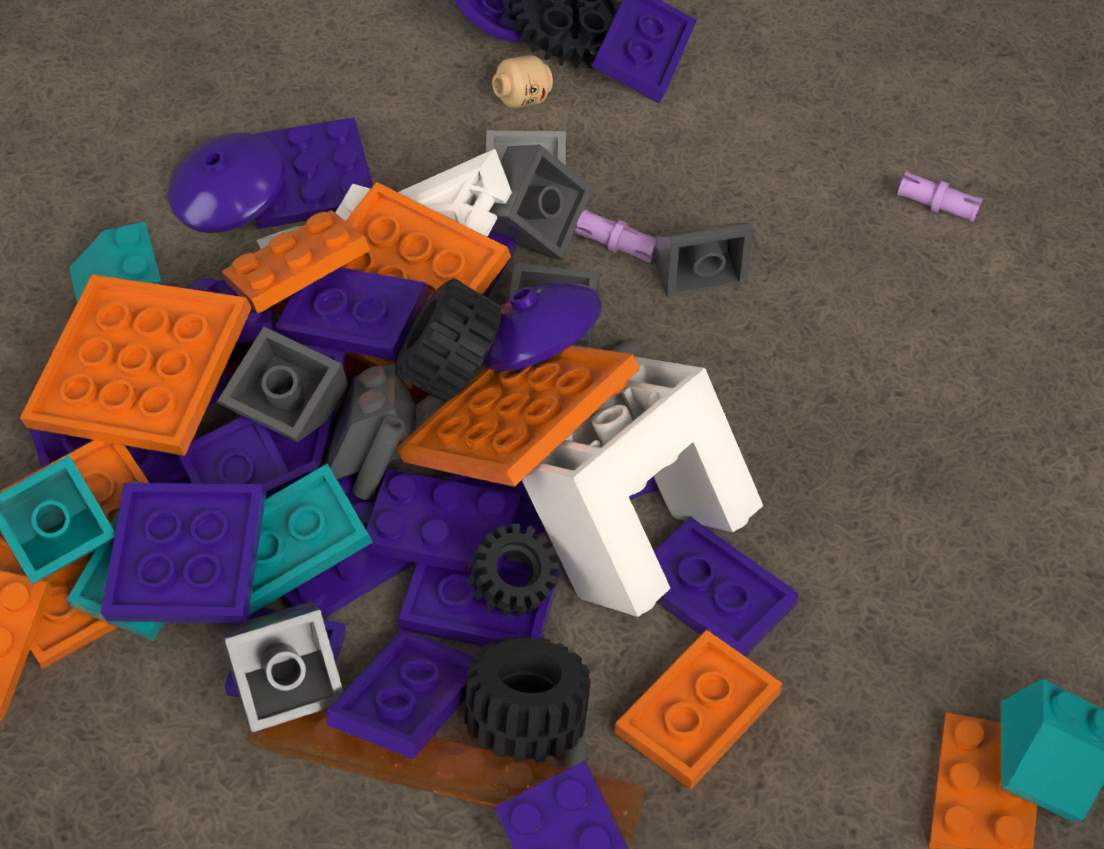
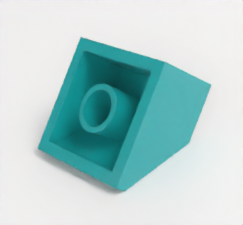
M146 222L104 230L69 267L77 302L91 274L162 285Z
M70 455L0 493V532L32 585L112 541L115 537L114 529Z
M1041 679L1001 701V788L1067 820L1083 821L1104 785V709Z

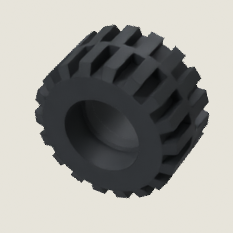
M451 278L442 284L426 302L402 344L397 358V376L442 402L451 400L470 382L489 352L500 326L501 306L455 278Z
M519 636L518 639L506 637L499 639L498 644L489 643L483 646L482 652H476L472 657L471 664L468 665L464 708V724H467V732L471 738H478L477 744L484 750H494L493 755L501 758L509 756L514 757V761L525 762V759H534L535 762L546 761L547 756L557 758L564 755L565 749L572 750L578 744V738H582L585 731L591 683L587 665L581 664L582 658L577 653L568 652L567 646L561 643H550V639L542 637L539 639H532L529 636Z

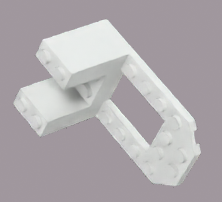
M635 357L640 370L627 381L626 387L601 405L523 478L522 482L577 596L581 600L639 617L641 614L652 609L656 601L671 588L629 499L630 495L641 491L646 486L647 481L654 476L672 517L684 521L692 517L704 526L732 533L745 526L749 518L763 504L706 369ZM483 363L481 364L473 378L477 376L484 368H486V366ZM431 395L416 405V429L446 402H442Z

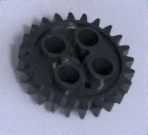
M510 0L508 7L511 10L508 18L515 21L512 27L513 31H523L520 41H532L531 51L536 52L542 49L545 51V60L556 56L560 66H563L565 60H571L573 67L578 69L581 61H584L589 68H593L591 65L621 1Z

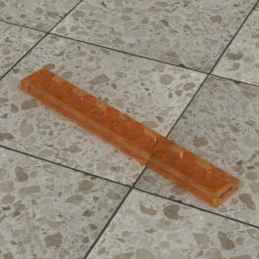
M322 711L256 731L252 738L254 748L491 807H496L567 770L566 768L525 759V762L514 761V757L505 756L501 758L493 755V751L433 737L414 759H411L328 726L327 713ZM593 775L623 837L633 840L645 800V787Z

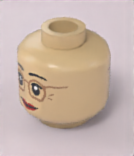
M527 55L504 59L497 68L492 85L494 93L497 97H500L509 108H523L545 101L552 89L553 78L547 64L543 63L537 56Z

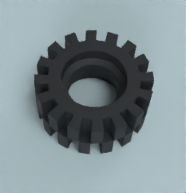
M511 524L507 530L504 525L500 526L492 534L490 532L471 555L473 558L468 563L467 571L472 572L468 578L469 587L477 586L478 589L473 595L477 601L485 597L488 600L485 608L489 611H492L497 606L500 608L499 615L507 617L512 611H514L515 617L522 616L527 610L531 612L536 609L556 586L559 577L554 575L560 570L559 562H552V559L556 556L557 552L554 546L546 550L543 545L549 539L543 534L538 539L533 537L534 528L527 526L521 532L520 524ZM508 554L521 558L527 564L530 572L527 584L511 586L504 582L497 572L498 559Z

